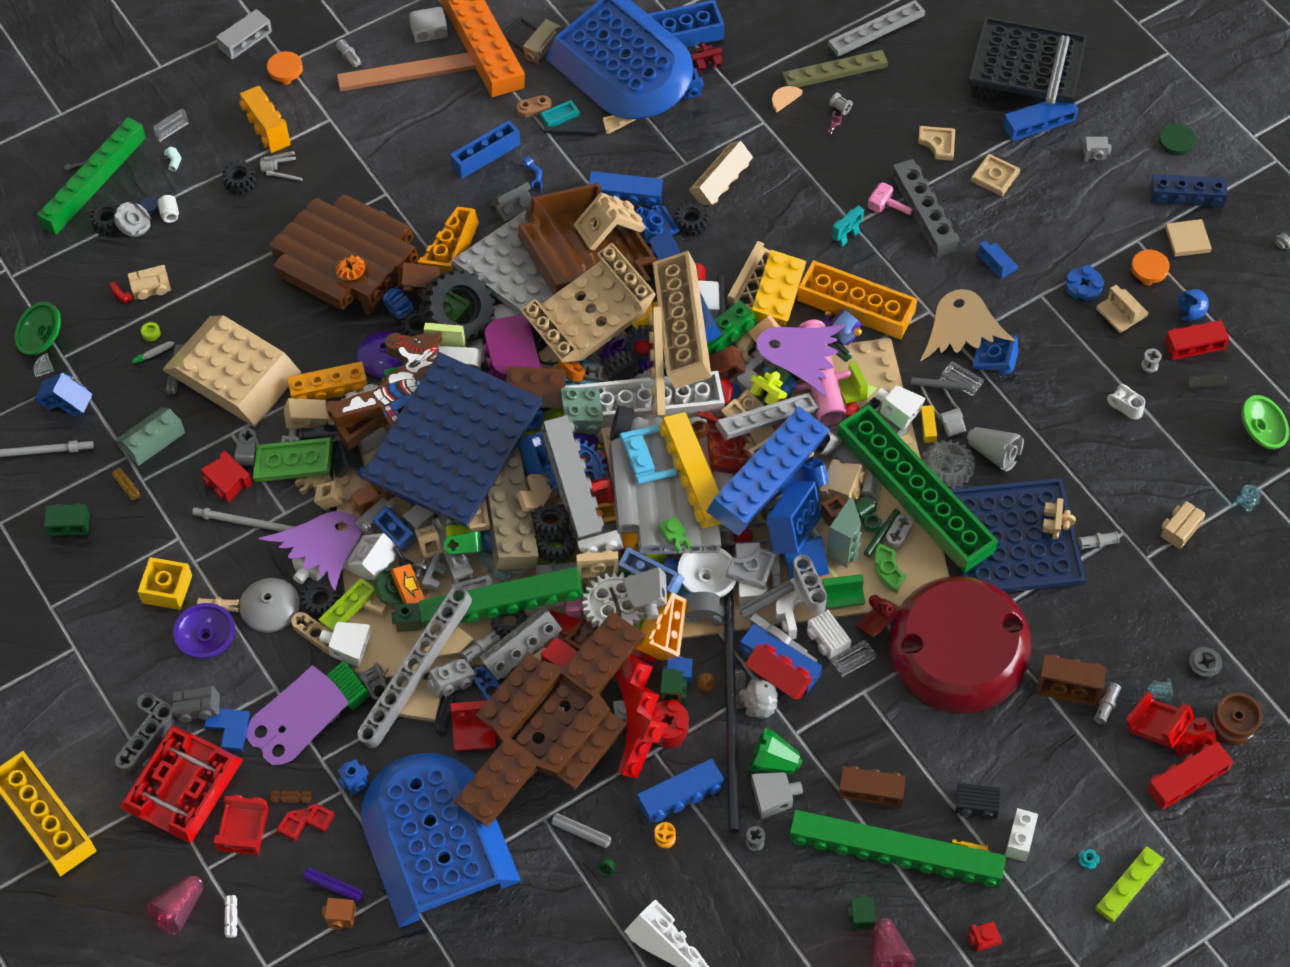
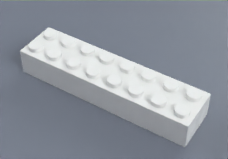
M711 371V378L677 389L674 388L668 376H664L665 417L686 412L688 419L697 417L698 411L703 413L710 412L714 416H722L720 411L724 408L725 402L718 371ZM640 378L565 386L572 388H597L599 390L604 420L601 428L612 426L616 412L613 411L614 398L617 401L615 408L621 405L634 409V418L641 417L650 420L655 417V415H652V404H655V397H651V386H654V379Z

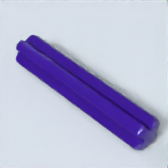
M310 867L306 868L303 874L305 880L355 902H359L362 898V890Z

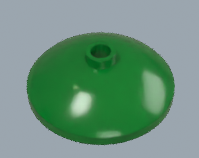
M38 302L30 306L23 313L15 330V343L21 352L26 355H37L47 350L54 343L61 325L60 313L56 306L49 302Z

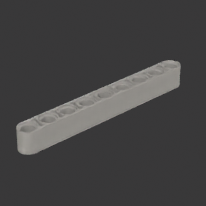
M455 586L450 590L359 728L358 738L367 747L375 748L381 743L472 603V598L463 587ZM464 595L462 600L457 601L459 596ZM453 612L451 617L446 618L448 613ZM438 629H442L440 634L434 635ZM430 646V649L423 653L425 647ZM419 663V666L412 670L413 665ZM403 681H407L404 687H400ZM396 698V701L389 705L390 700ZM385 715L384 719L378 722V718ZM373 733V736L366 740L367 735Z

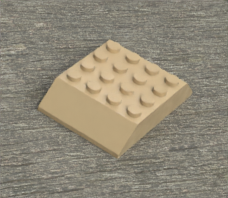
M224 315L210 316L163 368V371L253 427L257 426L288 390L287 377L301 374V371L283 351Z

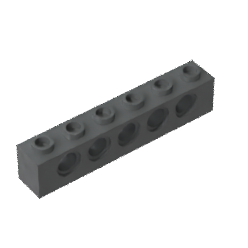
M914 159L893 165L892 177L908 207L913 209L912 214L936 258L956 252L960 241L959 236L956 232L954 233L950 220L945 217L943 207L938 204L935 193L931 192L928 180L923 177L920 166L916 165Z

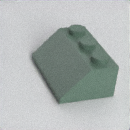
M161 407L115 439V442L139 466L182 436L185 431L181 420L171 409Z
M852 498L848 499L830 526L826 555L827 558L846 568L858 558L859 552L857 550L860 546L859 539L862 535V532H860L861 521Z

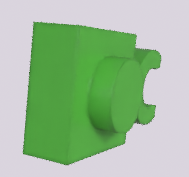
M677 516L659 523L658 529L667 543L674 542V549L677 553H681L682 548L680 544H684L687 549L690 548L691 543L689 539L683 537L686 535V530Z

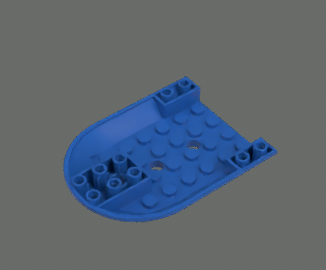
M631 0L597 1L554 37L546 57L547 62L603 110L624 119L649 118L670 109L685 95L693 77V62L685 45ZM603 34H605V35L608 34L607 37H605V38H600L601 35H603ZM630 53L628 57H622L623 54Z
M419 753L394 761L373 779L362 802L361 820L364 834L399 928L419 921V913L496 884H499L500 888L503 889L521 882L497 820L495 819L486 828L454 803L457 796L476 774L462 762L446 755ZM415 785H419L420 787L417 790L412 789V787ZM428 818L436 820L433 826H426L424 824ZM442 855L450 856V860L447 863H440L438 859Z

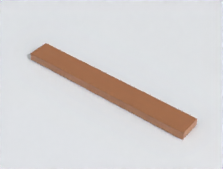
M468 52L337 74L341 92L473 70L476 67Z

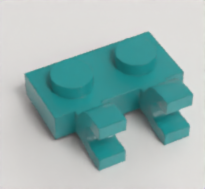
M858 205L855 209L848 211L844 218L837 220L833 225L831 239L839 241V245L843 247L847 243L846 235L852 230L854 237L860 233L859 223L863 221L864 209Z

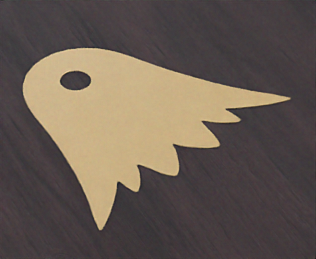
M964 289L955 290L946 294L937 306L931 337L920 361L930 356L938 347H940L941 353L944 352L949 344L958 353L966 341L971 346L979 348L981 337L990 342H993V336L1010 341H1015V339L997 323L983 300L975 292ZM958 299H962L965 302L960 308H956L953 305Z

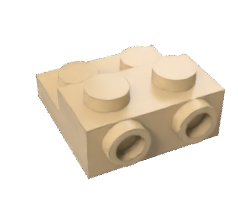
M605 550L601 553L583 552L577 554L576 567L581 575V579H595L598 576L605 578V573L612 577L613 572L618 577V551Z

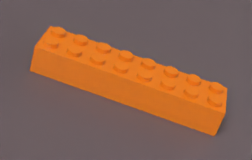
M440 0L466 51L469 52L475 63V67L491 97L524 89L525 73L485 0Z

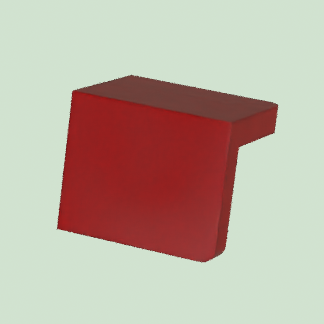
M600 478L591 481L592 489H590L592 497L595 496L597 504L614 502L610 479Z

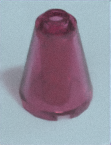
M188 875L150 900L145 905V911L149 919L153 916L157 921L155 925L165 933L174 935L177 932L178 934L204 889L202 880L195 875Z

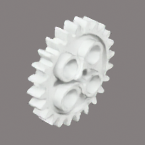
M613 572L612 577L605 573V579L598 576V583L591 581L592 588L586 587L587 594H583L584 601H582V607L584 608V615H587V621H592V627L600 626L607 618L606 613L613 611L617 614L609 589H613L621 618L631 625L633 623L640 625V619H645V613H640L636 610L623 583V572L619 577L616 576L615 572Z

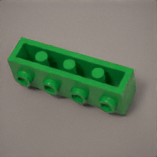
M741 300L715 319L722 336L707 343L708 355L715 354L729 347L758 324L754 313Z

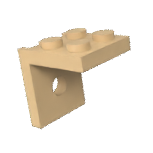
M601 192L573 224L591 250H595L617 224L640 233L646 228L642 223V218L634 211V206L629 201H622L616 196L612 197ZM597 220V224H596V226H595V228H594V227H593L594 222Z

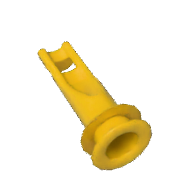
M956 839L952 840V844L956 845L959 844L961 846L980 849L984 851H987L988 844L987 846H983V843L982 845H978L965 841H961L960 843L957 842Z

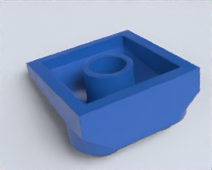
M1010 335L1015 341L993 336V342H990L981 337L980 347L976 350L973 369L997 370L1001 375L1011 373L1015 368L1018 355V339L1016 335Z

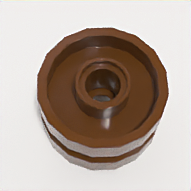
M1239 692L1229 693L1221 699L1212 713L1210 723L1215 728L1216 737L1220 741L1228 745L1238 746L1251 740L1262 723L1263 713L1260 705L1251 696Z

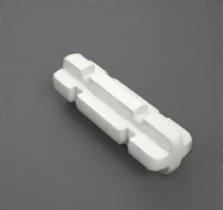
M228 895L225 897L224 934L227 938H233L237 936V898L235 895Z

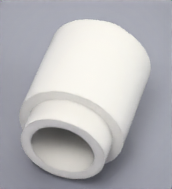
M164 195L159 198L157 203L161 218L167 223L175 222L179 215L175 197Z

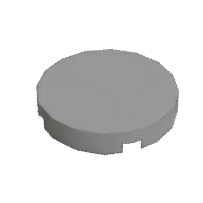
M131 202L121 204L114 215L115 224L118 229L131 237L144 235L151 225V218L147 210L137 203L130 204Z

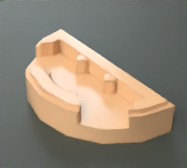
M793 86L777 89L772 97L773 109L777 113L801 96L803 90Z

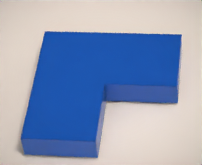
M219 708V715L206 719L205 729L224 731L221 744L223 750L243 752L250 712Z

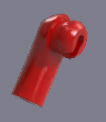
M116 282L109 284L113 295L122 303H128V301L133 299L129 291L123 293Z
M856 402L846 403V419L858 412L859 406Z

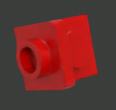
M994 921L976 927V924L970 926L969 933L967 934L971 946H975L977 952L1002 943Z

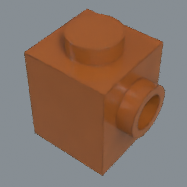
M328 898L327 905H323L322 918L325 919L326 925L336 930H340L342 927L353 928L356 911L354 900Z

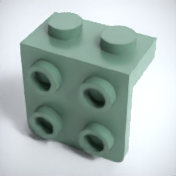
M563 387L561 389L563 415H567L568 420H572L575 430L572 433L599 434L604 421L599 390L597 388Z

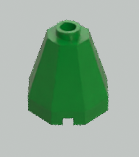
M764 728L754 748L753 754L756 758L755 760L751 759L749 771L755 773L793 774L795 770H799L802 759L799 758L800 753L770 729Z

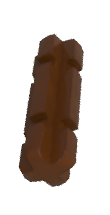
M271 790L270 801L275 803L280 801L282 803H299L300 801L302 803H310L312 799L310 790H302V792H299V790H282V792Z

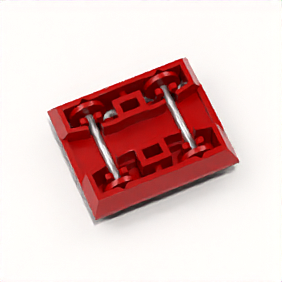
M171 725L119 806V809L191 844L243 759L192 733L190 734ZM152 780L155 782L153 788H151L150 784Z

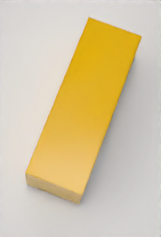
M922 406L920 415L924 443H935L937 440L934 407Z

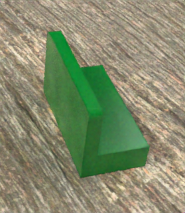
M863 574L823 579L822 585L827 595L826 609L865 605Z

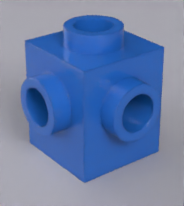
M697 68L693 69L692 81L684 95L685 99L702 95L701 88L704 87L702 77L698 76Z
M356 759L344 763L338 769L339 778L337 781L343 790L346 789L350 796L369 786L367 779L369 773L364 764L359 765Z

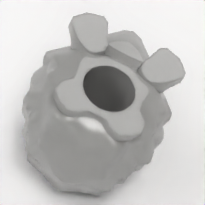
M753 676L747 685V689H742L738 693L744 702L745 712L750 718H768L775 712L778 702L776 687L769 681L760 680L757 676Z

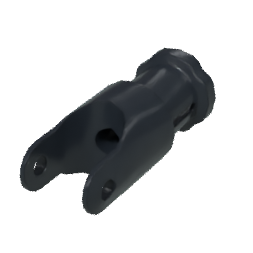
M321 425L311 429H299L300 441L329 437L333 440L338 435L336 425Z

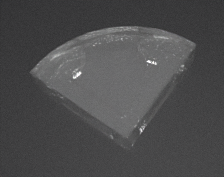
M48 353L38 358L34 365L36 377L54 371Z

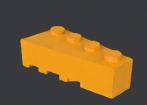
M256 86L240 93V107L242 111L247 112V118L250 123L254 124L256 134L261 135L263 146L265 148L268 147L271 153L290 146L286 121L281 119L278 111H275L272 102H269L267 95L261 87Z
M457 207L446 221L444 229L436 235L434 243L426 249L424 257H420L418 264L440 267L439 276L445 272L457 270L451 266L452 259L470 247L479 223L475 209Z

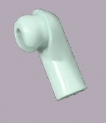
M168 147L164 151L165 156L168 155L167 158L171 159L168 169L176 172L181 156L176 148Z

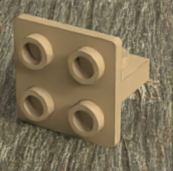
M1117 285L1110 288L1108 299L1096 307L1119 333L1148 316V312L1126 289L1122 290Z

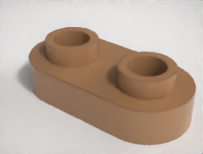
M544 95L521 100L517 104V114L522 118L537 116L541 112L551 109V99Z

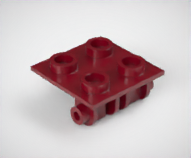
M872 595L869 597V604L873 609L856 627L875 637L884 630V627L890 621L896 619L897 614L903 609L885 598Z

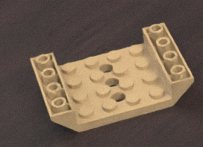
M613 243L597 253L600 262L540 305L534 299L520 309L562 363L584 360L645 315L656 295ZM579 295H586L584 300H577ZM596 307L595 312L587 313L589 308ZM607 320L604 326H598V322Z

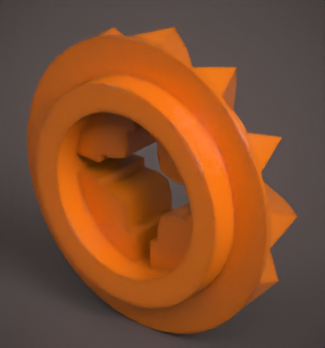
M351 255L350 258L344 257V260H339L338 265L335 266L336 274L342 280L357 279L364 273L365 263L359 256L354 257Z

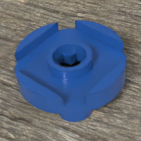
M1090 265L1073 269L1069 272L1066 279L1068 294L1077 300L1081 298L1084 301H1092L1098 298L1104 286L1102 276ZM1081 282H1087L1088 286L1085 284L1081 285Z

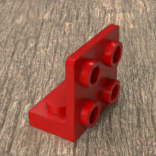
M487 701L451 703L455 752L496 748L495 732L476 717V714Z

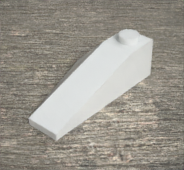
M656 900L624 931L629 939L639 947L676 967H709L696 948L686 943L685 938L687 936L683 931L678 932L673 925L674 918Z

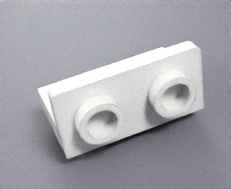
M617 530L578 541L579 549L582 553H601L605 550L617 551L624 549L622 535Z

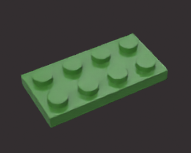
M331 437L257 445L253 473L254 481L263 482L330 475L333 447Z

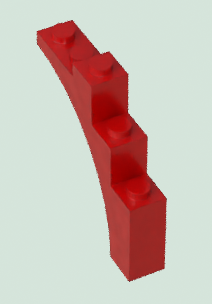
M631 654L613 675L622 691L627 716L626 742L618 772L624 776L638 778L652 743H659L666 723L652 715L660 695L645 687L653 667Z

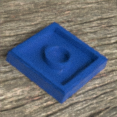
M820 535L807 539L798 553H784L789 580L794 578L793 563L794 559L799 555H806L811 559L818 576L829 574L823 538Z

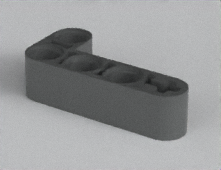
M144 693L137 699L139 710L146 719L115 758L116 766L124 777H131L139 770L176 720L171 706L150 693ZM152 704L150 707L144 708L146 705ZM156 730L154 733L148 734L149 731ZM138 746H143L141 749L135 750Z

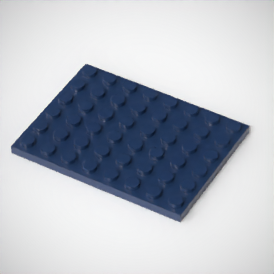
M439 352L361 474V478L468 528L541 407L543 398Z

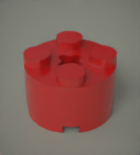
M674 699L656 703L652 715L666 723L659 743H653L667 749L680 746L685 741L689 731L687 710L679 701Z

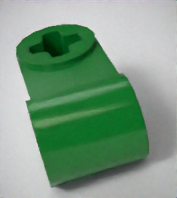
M476 531L450 536L444 542V550L450 555L482 552L481 533ZM450 540H454V543L459 545L455 548V551L447 548Z

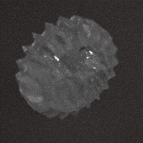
M943 439L940 443L935 441L933 446L929 445L922 458V461L947 487L951 485L954 489L956 484L961 487L963 482L967 483L969 477L973 475L975 467L974 456L971 455V450H966L965 444L960 446L959 441L956 443H952L951 439L948 442H945Z

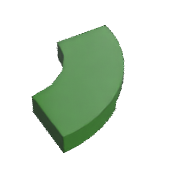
M879 543L874 558L876 573L888 589L898 593L906 579V574L901 572L896 565L895 557L897 551Z

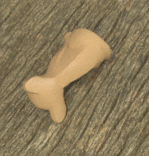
M748 332L741 336L738 341L734 342L735 348L743 353L746 365L749 362L748 351L752 349L755 342Z

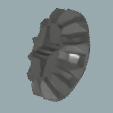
M1200 647L1191 653L1189 667L1193 669V673L1199 674L1201 678L1204 676L1211 678L1221 670L1222 659L1215 650ZM1203 659L1205 662H1209L1208 669L1204 664H1200Z

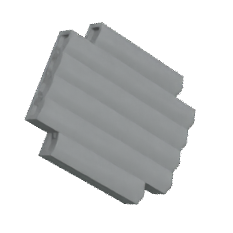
M635 417L631 431L653 425L660 427L663 419L661 417H654L647 420ZM692 417L689 419L691 425L697 420H702L707 423L706 419H702L700 417ZM660 431L643 436L655 466V472L674 468L672 455L668 453L665 438L661 436ZM707 434L705 437L697 440L720 492L733 478L728 439L725 440L722 437H714L709 440ZM620 438L611 441L609 454L617 532L637 533L638 548L641 554L719 553L721 547L720 532L731 530L723 524L701 528L700 523L695 519L694 508L688 502L687 491L681 485L679 472L676 471L677 475L638 485L623 442ZM677 516L686 530V535L683 537L688 538L691 543L689 549L684 544H680L682 548L681 553L675 551L674 542L667 543L658 529L659 523Z

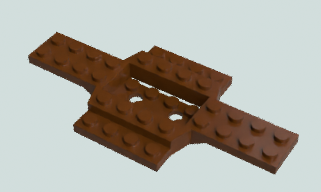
M612 611L565 668L546 661L541 662L528 652L476 714L479 720L493 729L502 744L457 796L454 803L488 828L525 782L536 772L559 778L573 790H576L627 727V723L610 712V708L600 694L613 675L645 638V634ZM560 681L561 685L556 689V691L551 695V697L546 701V703L541 707V709L536 713V715L531 719V721L526 725V727L521 731V733L516 737V739L512 740L513 736L518 732V730L523 726V724L528 720V718L533 714V712L538 708V706L543 702L547 695ZM562 702H568L571 708L567 712H562L559 710V705ZM537 733L545 736V740L540 744L533 742V736Z

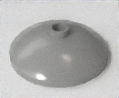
M265 578L254 582L244 591L240 599L239 610L243 621L250 628L259 632L272 633L280 631L291 624L293 615L300 610V599L296 589L289 582L279 578Z

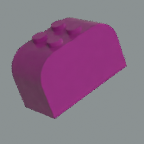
M523 314L499 318L488 324L485 329L486 343L483 344L484 354L487 355L484 356L486 368L490 369L488 370L489 375L506 382L507 366L541 367L529 321Z

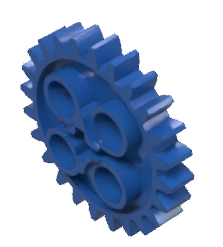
M578 438L580 445L579 456H585L587 459L586 467H592V470H584L585 475L590 476L591 481L606 476L608 472L603 471V469L608 465L601 462L605 459V456H598L601 450L594 451V444L588 447L587 440L581 444L580 438ZM547 457L545 461L549 464L545 465L544 469L549 470V472L544 477H550L547 485L553 484L554 486L551 491L558 490L557 497L561 495L550 459Z

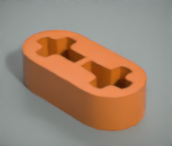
M559 359L557 368L566 369V377L576 382L584 380L586 370L577 361L562 363Z

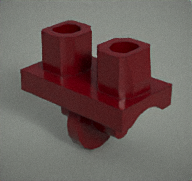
M704 41L700 42V48L695 49V54L691 55L697 72L706 70L705 62L709 61L712 68L721 67L723 51L721 47L713 49L712 45L706 46Z

